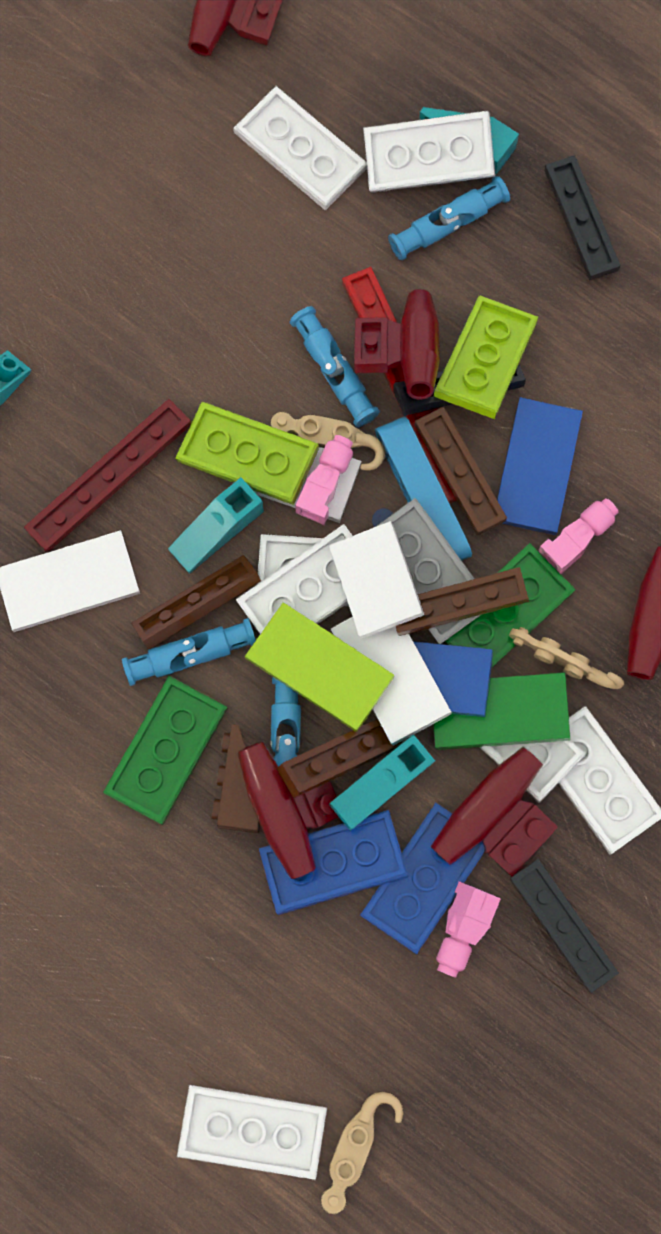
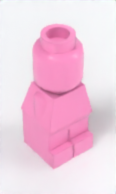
M335 435L333 440L326 443L319 458L320 464L306 479V483L295 505L297 514L325 525L329 516V507L327 506L334 498L340 474L347 470L353 456L351 449L352 441L343 436Z
M607 498L602 502H593L580 514V518L565 527L561 535L553 542L550 539L545 541L540 546L539 553L562 574L576 560L581 558L594 535L600 536L614 524L615 515L619 513L617 507Z
M462 882L458 883L455 890L457 895L453 905L448 910L445 933L451 936L443 940L436 958L439 963L437 970L455 978L459 971L461 972L466 968L472 952L469 944L476 945L491 927V922L501 899Z

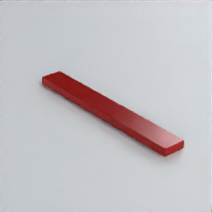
M372 267L342 278V283L358 318L387 317L388 320L397 322ZM401 365L384 373L392 392L394 383L405 381ZM438 409L407 415L406 417L449 504L457 501L415 427L416 420Z

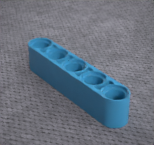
M401 417L376 428V437L383 443L385 457L407 502L409 503L414 498L418 500L461 561L472 557L469 543L407 417Z

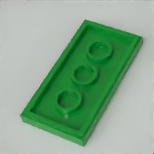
M529 543L499 571L503 572L520 567L529 602L482 614L444 641V643L453 646L492 649V669L517 646L509 636L513 628L518 630L520 627L525 628L529 631L528 634H530L569 598L576 589Z
M565 672L490 678L486 716L451 714L434 723L435 749L446 750L571 741Z
M168 676L103 793L163 826L226 713L227 706Z

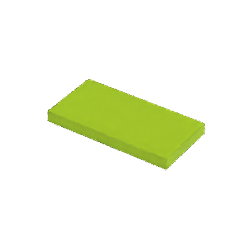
M479 295L438 382L434 397L495 419L536 327L538 316Z
M201 402L175 459L179 463L233 483L241 477L252 490L294 505L320 447L318 443Z
M284 602L245 655V659L355 732L362 726L394 679V674Z

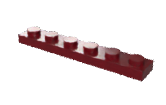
M167 399L26 524L24 529L48 553L189 428L191 420L170 399Z

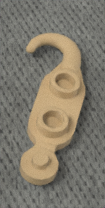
M285 412L276 413L271 419V427L288 433H295L297 436L318 443L322 447H325L328 441L333 440L335 435H340L353 442L351 448L364 446L373 449L375 459L368 464H361V470L370 471L376 469L385 459V448L377 437L365 434L346 421L316 415H306L301 419H293Z
M522 627L519 630L513 628L509 634L514 640V644L521 647L523 644L531 647L536 651L534 656L537 659L548 664H552L553 661L565 667L563 671L571 677L582 679L583 675H585L592 682L610 689H621L624 685V680L612 672L605 674L594 667H590L588 665L590 661L588 658L575 652L569 655L560 650L561 645L550 638L542 637L541 641L536 640L528 634L529 631Z
M378 1092L369 1096L359 1113L344 1128L330 1164L329 1171L333 1179V1185L324 1192L321 1200L323 1208L328 1213L336 1214L343 1210L346 1204L345 1189L356 1183L362 1173L373 1144V1116L376 1108L383 1103L389 1104L394 1108L395 1122L400 1123L402 1121V1105L398 1098L391 1093Z

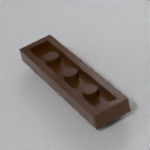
M442 407L416 420V429L476 535L478 536L505 522L507 516L446 409Z
M242 555L131 624L149 650L242 592L247 591L252 586L261 582V579L250 562Z
M518 567L417 594L424 615L397 625L396 630L398 636L527 603L529 599L521 569Z
M376 719L361 726L357 732L352 730L281 763L277 770L292 796L296 798L394 751L403 742L401 741L393 746L379 720Z

